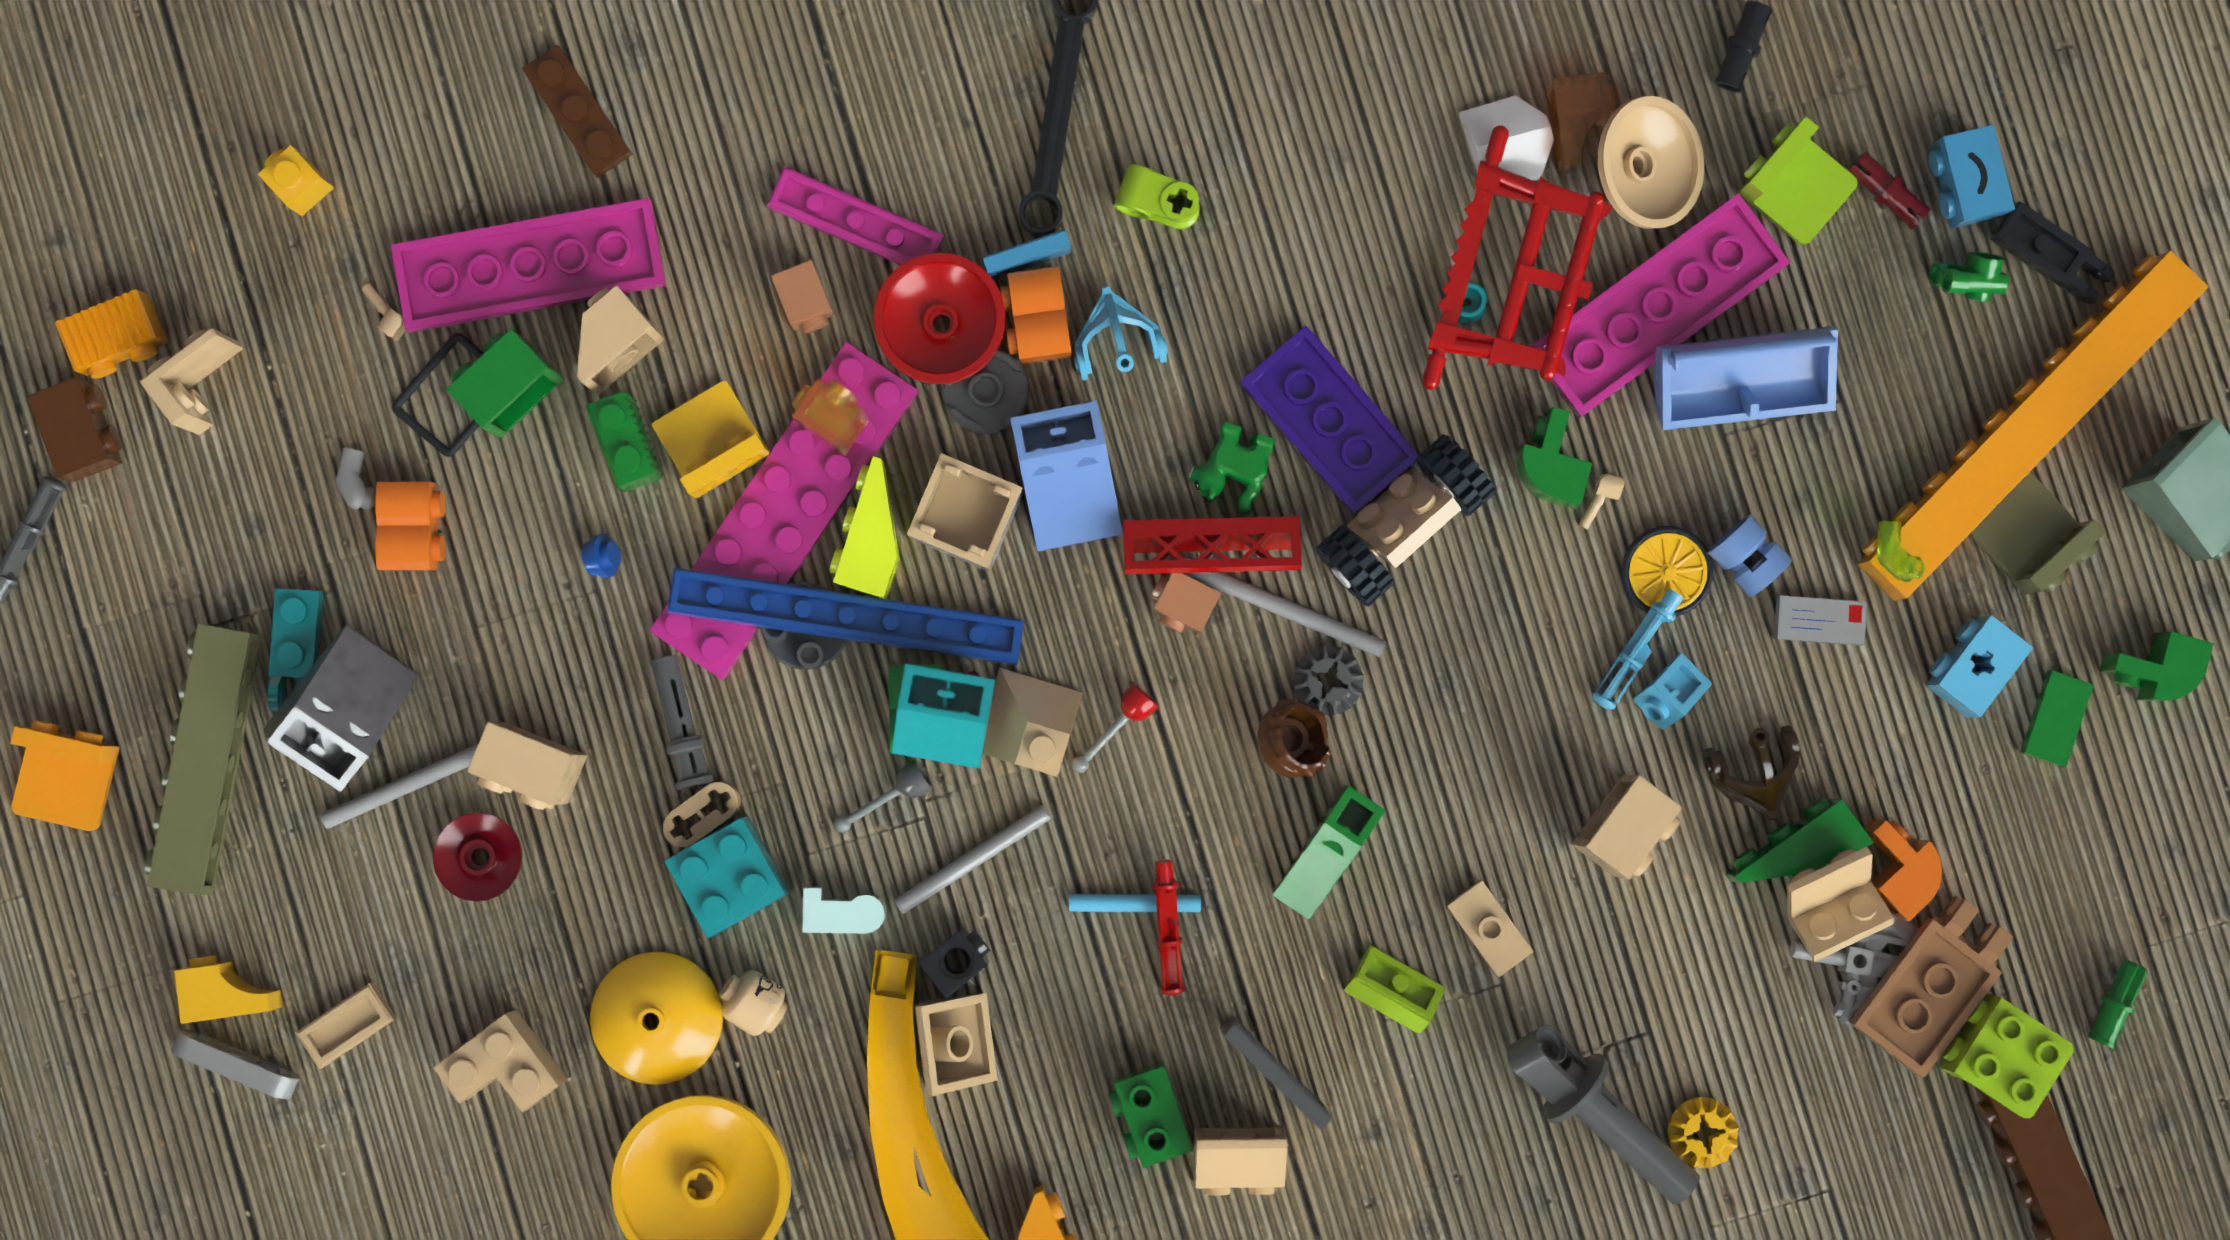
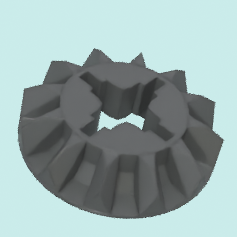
M1321 646L1312 649L1300 659L1295 668L1293 684L1300 702L1310 704L1312 707L1322 711L1324 715L1330 716L1343 713L1355 704L1362 693L1364 675L1357 659L1341 647ZM1334 663H1337L1335 678L1340 680L1342 684L1347 685L1346 689L1332 687L1325 694L1324 699H1322V683L1316 677L1311 676V672L1325 674L1329 668H1332Z

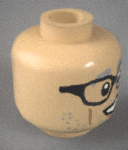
M748 970L740 978L733 974L719 994V997L725 1000L722 1006V1016L752 1036H757L764 1031L771 1033L780 1023L788 1008V1004L784 1002V989L756 970Z

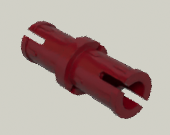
M1867 151L1858 158V162L1870 173L1864 171L1855 162L1848 169L1858 182L1876 196L1874 201L1879 206L1885 204L1911 230L1920 223V219L1907 208L1913 209L1923 219L1930 212L1931 208L1925 205L1902 185L1904 180L1898 174L1893 177Z

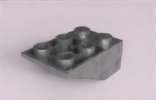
M345 624L265 725L263 732L266 742L341 792L369 757L419 675Z

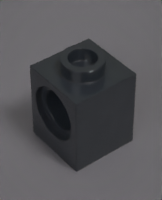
M962 927L922 958L919 964L946 998L989 964V960L985 955L990 952V949L975 930L968 934ZM952 948L964 949L970 956L969 967L964 971L950 969L946 963L947 951Z

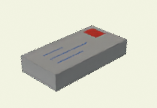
M1784 595L1776 596L1774 639L1857 646L1865 645L1867 602Z

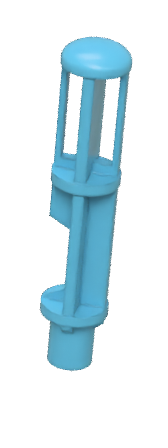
M1669 588L1661 601L1655 602L1651 606V609L1623 651L1620 652L1619 657L1597 690L1593 693V699L1598 705L1609 710L1616 708L1617 703L1652 653L1648 645L1649 641L1662 622L1672 623L1675 620V610L1684 597ZM1618 662H1622V667L1604 694H1601L1599 692ZM1630 669H1633L1635 671L1616 701H1612V696Z

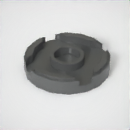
M998 349L990 362L976 374L955 383L943 384V400L950 416L962 428L976 434H997L1012 427L1010 418L1023 415L1029 401V382L1022 365L1012 355Z

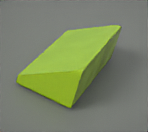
M1369 944L1349 978L1344 991L1410 1030L1421 1033L1431 1022L1446 987Z

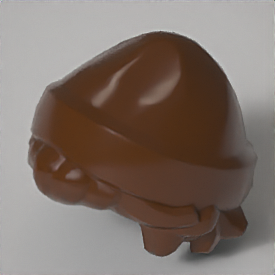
M1292 699L1279 700L1275 707L1265 713L1257 733V747L1262 761L1277 774L1287 778L1313 777L1315 771L1323 770L1331 754L1327 744L1328 732L1325 715L1310 704L1295 702Z

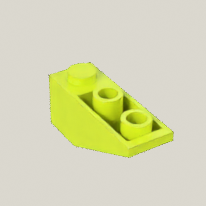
M873 456L870 466L863 464L859 472L855 489L862 492L857 508L850 506L847 511L842 531L847 532L848 536L844 549L836 548L829 573L835 574L833 583L838 586L880 599H888L900 556L885 464L882 459Z

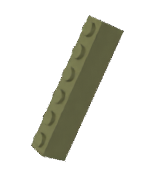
M197 624L196 632L190 635L187 645V655L191 658L188 675H185L181 680L178 694L179 700L183 701L180 717L174 721L170 732V742L174 745L171 762L165 765L162 774V787L166 788L163 805L157 808L153 820V829L157 832L154 849L149 851L145 861V874L149 875L148 887L198 896L214 893L263 639L262 634Z

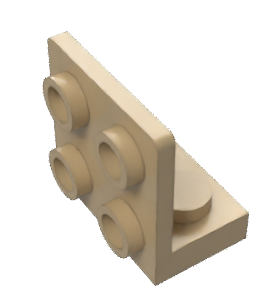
M213 328L208 331L203 329L192 334L184 342V349L172 358L166 356L156 361L148 369L149 375L140 381L141 385L172 425L201 435L214 424L205 414L210 410L205 400L194 389L188 390L243 349L237 340Z
M1868 847L1856 852L1853 849L1846 850L1834 857L1831 864L1817 871L1807 869L1800 872L1787 885L1788 920L1813 962L1894 924L1892 913L1871 881L1872 853Z

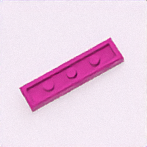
M785 166L767 204L768 209L900 266L915 257L938 253L944 240V235Z

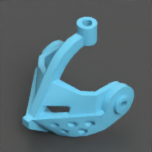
M1110 286L1102 288V295L1089 318L1082 326L1075 343L1076 357L1073 359L1076 372L1080 373L1082 381L1088 380L1087 374L1092 373L1087 344L1095 334L1109 325L1112 327L1118 352L1115 364L1120 371L1128 372L1134 365L1133 358L1126 352L1120 323L1142 327L1150 339L1154 359H1159L1160 363L1167 362L1166 339L1162 338L1159 327L1112 292Z

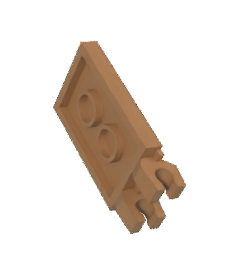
M1956 896L1942 911L1940 918L1937 915H1934L1933 918L1927 917L1849 1022L1921 1078L1927 1075L2003 973L1995 967L1998 964L1996 960L1999 959L2014 937L2003 927L1988 923L1975 939V943L1970 942L1961 934L1967 929L1979 909L1967 899L1962 898L1961 900Z

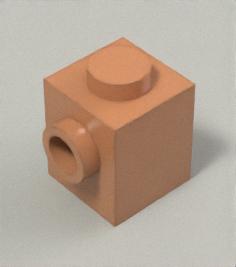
M1172 573L1170 578L1161 575L1150 598L1157 601L1153 611L1161 614L1158 620L1159 623L1179 633L1186 627L1201 634L1221 593L1183 573Z

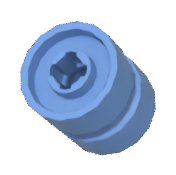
M1751 514L1729 529L1707 552L1723 570L1732 569L1735 572L1733 581L1749 598L1758 594L1773 582L1793 560L1777 542L1768 543L1765 540L1767 531ZM1757 550L1762 556L1748 568L1743 562Z

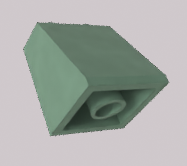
M2212 417L2180 427L2120 488L2194 561L2212 558L2218 560L2230 551V435L2216 417Z

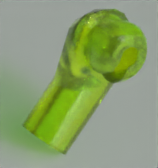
M1878 522L1877 558L1879 563L1897 580L1903 582H1910L1922 577L1925 571V564L1921 557L1911 556L1901 547V522Z

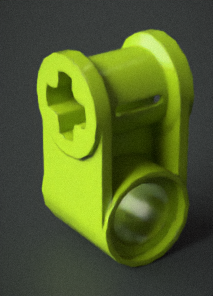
M1129 164L1118 191L1114 208L1135 218L1151 220L1174 229L1182 230L1195 224L1199 217L1200 200L1198 192L1192 185L1161 175L1147 167ZM1180 198H1185L1188 208H1183L1180 214L1174 213L1173 204H1177Z

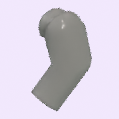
M343 447L336 476V487L348 506L355 510L359 508L370 510L375 506L376 489L366 487L360 478L365 452Z

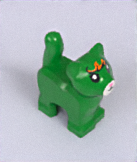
M1223 421L1219 428L1220 437L1211 450L1208 461L1202 465L1194 466L1191 469L1189 479L1194 483L1197 493L1206 497L1208 503H1211L1222 492L1226 476L1244 484L1245 488L1237 500V509L1239 513L1247 515L1251 512L1252 501L1258 496L1263 486L1268 470V457L1272 453L1275 439L1256 433L1255 437L1251 436V447H1243L1238 444L1242 428Z

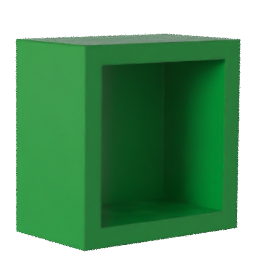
M510 329L506 334L501 331L494 335L483 348L485 353L473 364L467 362L459 367L451 376L453 383L445 389L482 429L499 438L504 437L565 380L528 340L513 329Z

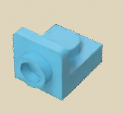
M1680 653L1671 660L1648 687L1634 697L1633 701L1642 709L1644 715L1650 721L1656 723L1664 730L1684 717L1713 683L1683 653Z

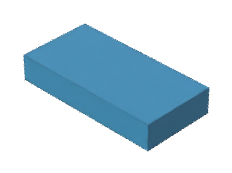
M1060 230L986 255L983 258L986 272L992 279L1007 275V273H1013L1071 253V244L1066 231Z

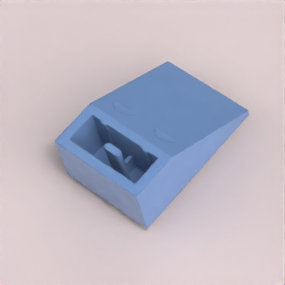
M1097 400L1010 418L1037 552L1123 535Z

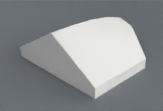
M1516 95L1459 113L1477 173L1480 160L1486 162L1485 154L1493 128L1502 125L1508 129L1509 137L1502 162H1499L1498 167L1534 181L1538 180L1540 176L1542 177L1554 141L1551 125L1546 114Z

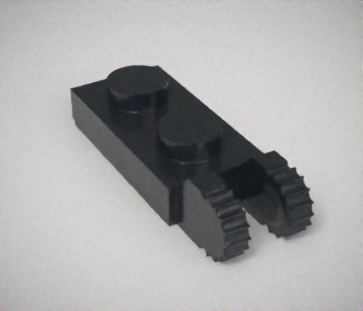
M2018 201L2015 203V209L2005 216L1990 240L2059 287H2065L2073 296L2087 304H2095L2100 296L2099 292L2075 274L2081 267L2082 270L2102 282H2109L2114 276L2115 270L2090 253L2092 249L2023 202Z

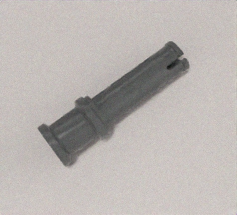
M672 655L652 660L650 664L653 668L670 742L667 743L665 749L667 755L672 756L678 780L674 784L675 790L682 791L714 782L713 775L707 773L702 748L705 746L704 739H701V735H696L678 663V655Z

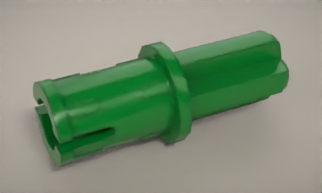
M2124 960L2121 963L2107 996L2102 995L2100 998L2104 1003L2087 1037L2115 1049L2117 1039L2129 1013L2134 1014L2136 1011L2132 1009V1006L2146 978V968L2129 960Z

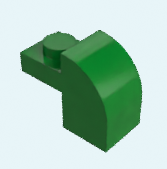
M1552 407L1546 412L1545 417L1539 415L1536 420L1531 440L1538 442L1537 447L1524 444L1518 448L1517 470L1523 484L1533 495L1546 502L1575 509L1581 506L1592 463L1559 454L1570 411Z
M2172 631L2154 633L2147 661L2122 653L2105 654L2100 672L2114 675L2113 683L2140 689L2137 697L2139 701L2176 700L2191 693L2201 683L2208 668L2214 643Z

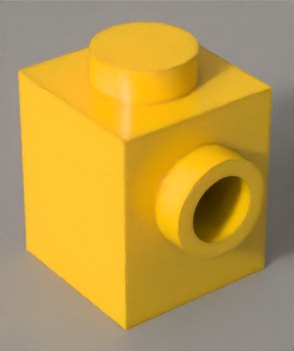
M292 145L272 153L264 163L265 168L258 173L283 203L300 216L305 215L334 189L332 184L311 161Z

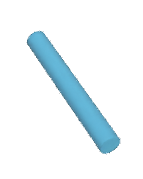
M1069 894V912H1157L1156 895ZM1176 895L1178 912H1201V895Z

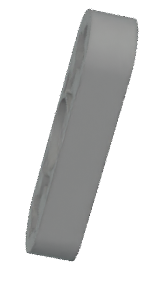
M180 1029L171 1049L172 1054L183 1060L280 1099H291L300 1078L296 1073L193 1030Z

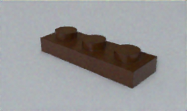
M558 44L522 68L597 179L633 155Z

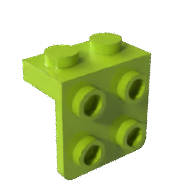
M1807 116L1795 126L1788 122L1771 141L1776 148L1767 159L1759 155L1743 174L1748 181L1738 192L1740 196L1799 245H1806L1812 241L1858 185L1854 175L1810 139L1819 126Z
M1986 994L1968 1018L1959 1035L1953 1038L1942 1053L1941 1057H1943V1060L1938 1067L1953 1077L1967 1081L2018 1116L2031 1118L2072 1056L2074 1048L2069 1041L2002 997Z

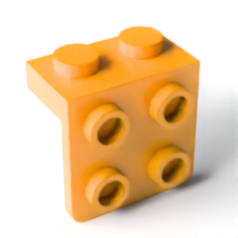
M33 720L31 727L14 726L10 744L23 746L26 749L11 805L12 811L20 816L81 830L94 831L98 829L101 824L120 747L102 743L103 735L76 730L75 736L59 733L60 725Z

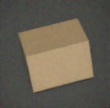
M987 993L924 1000L917 1003L915 1010L926 1096H936L998 1081Z

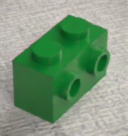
M1163 1061L1113 1078L1116 1090L1110 1091L1108 1094L1116 1117L1125 1115L1130 1132L1123 1134V1138L1131 1160L1139 1157L1142 1167L1146 1168L1194 1151Z

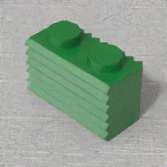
M623 391L586 405L615 487L622 492H628L660 480L664 473L659 471L661 465L656 463L658 457L653 454L655 449L650 446L651 440L647 438L648 432L644 430L645 424L641 422L642 416L638 414L639 408L635 406L636 400Z

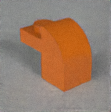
M1874 819L1864 830L1874 842L1873 844L1891 864L1872 883L1890 912L1900 920L1910 922L1934 898L1939 889L1942 879V865L1939 854L1929 840L1916 839L1909 845L1908 842L1911 840V836L1894 820L1889 823L1887 820Z

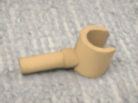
M371 284L364 285L362 287L363 293L377 311L384 315L376 327L395 341H398L406 331L403 316L385 303Z
M1608 473L1598 477L1592 502L1578 525L1588 530L1603 505L1605 497L1619 500L1625 484L1624 478Z

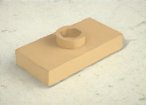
M1482 880L1477 881L1445 905L1496 977L1499 978L1534 952Z

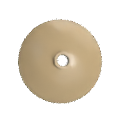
M1644 96L1627 101L1614 111L1603 129L1598 148V170L1605 195L1615 211L1635 226L1645 229L1664 228L1682 220L1690 212L1698 199L1704 178V154L1700 137L1687 114L1676 104L1665 98Z

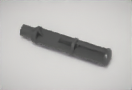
M45 476L40 479L41 484L23 519L19 520V527L0 562V604L4 603L10 589L18 586L19 582L16 578L29 552L34 550L40 536L44 535L46 524L62 493L66 492L65 484L56 478Z

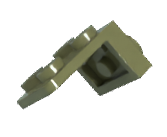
M2027 475L1969 535L2025 595L2042 591L2047 594L2057 588L2067 577L2063 572L2073 562L2080 564L2091 557L2099 548L2095 542L2106 532L2094 519L2078 523L2037 477Z

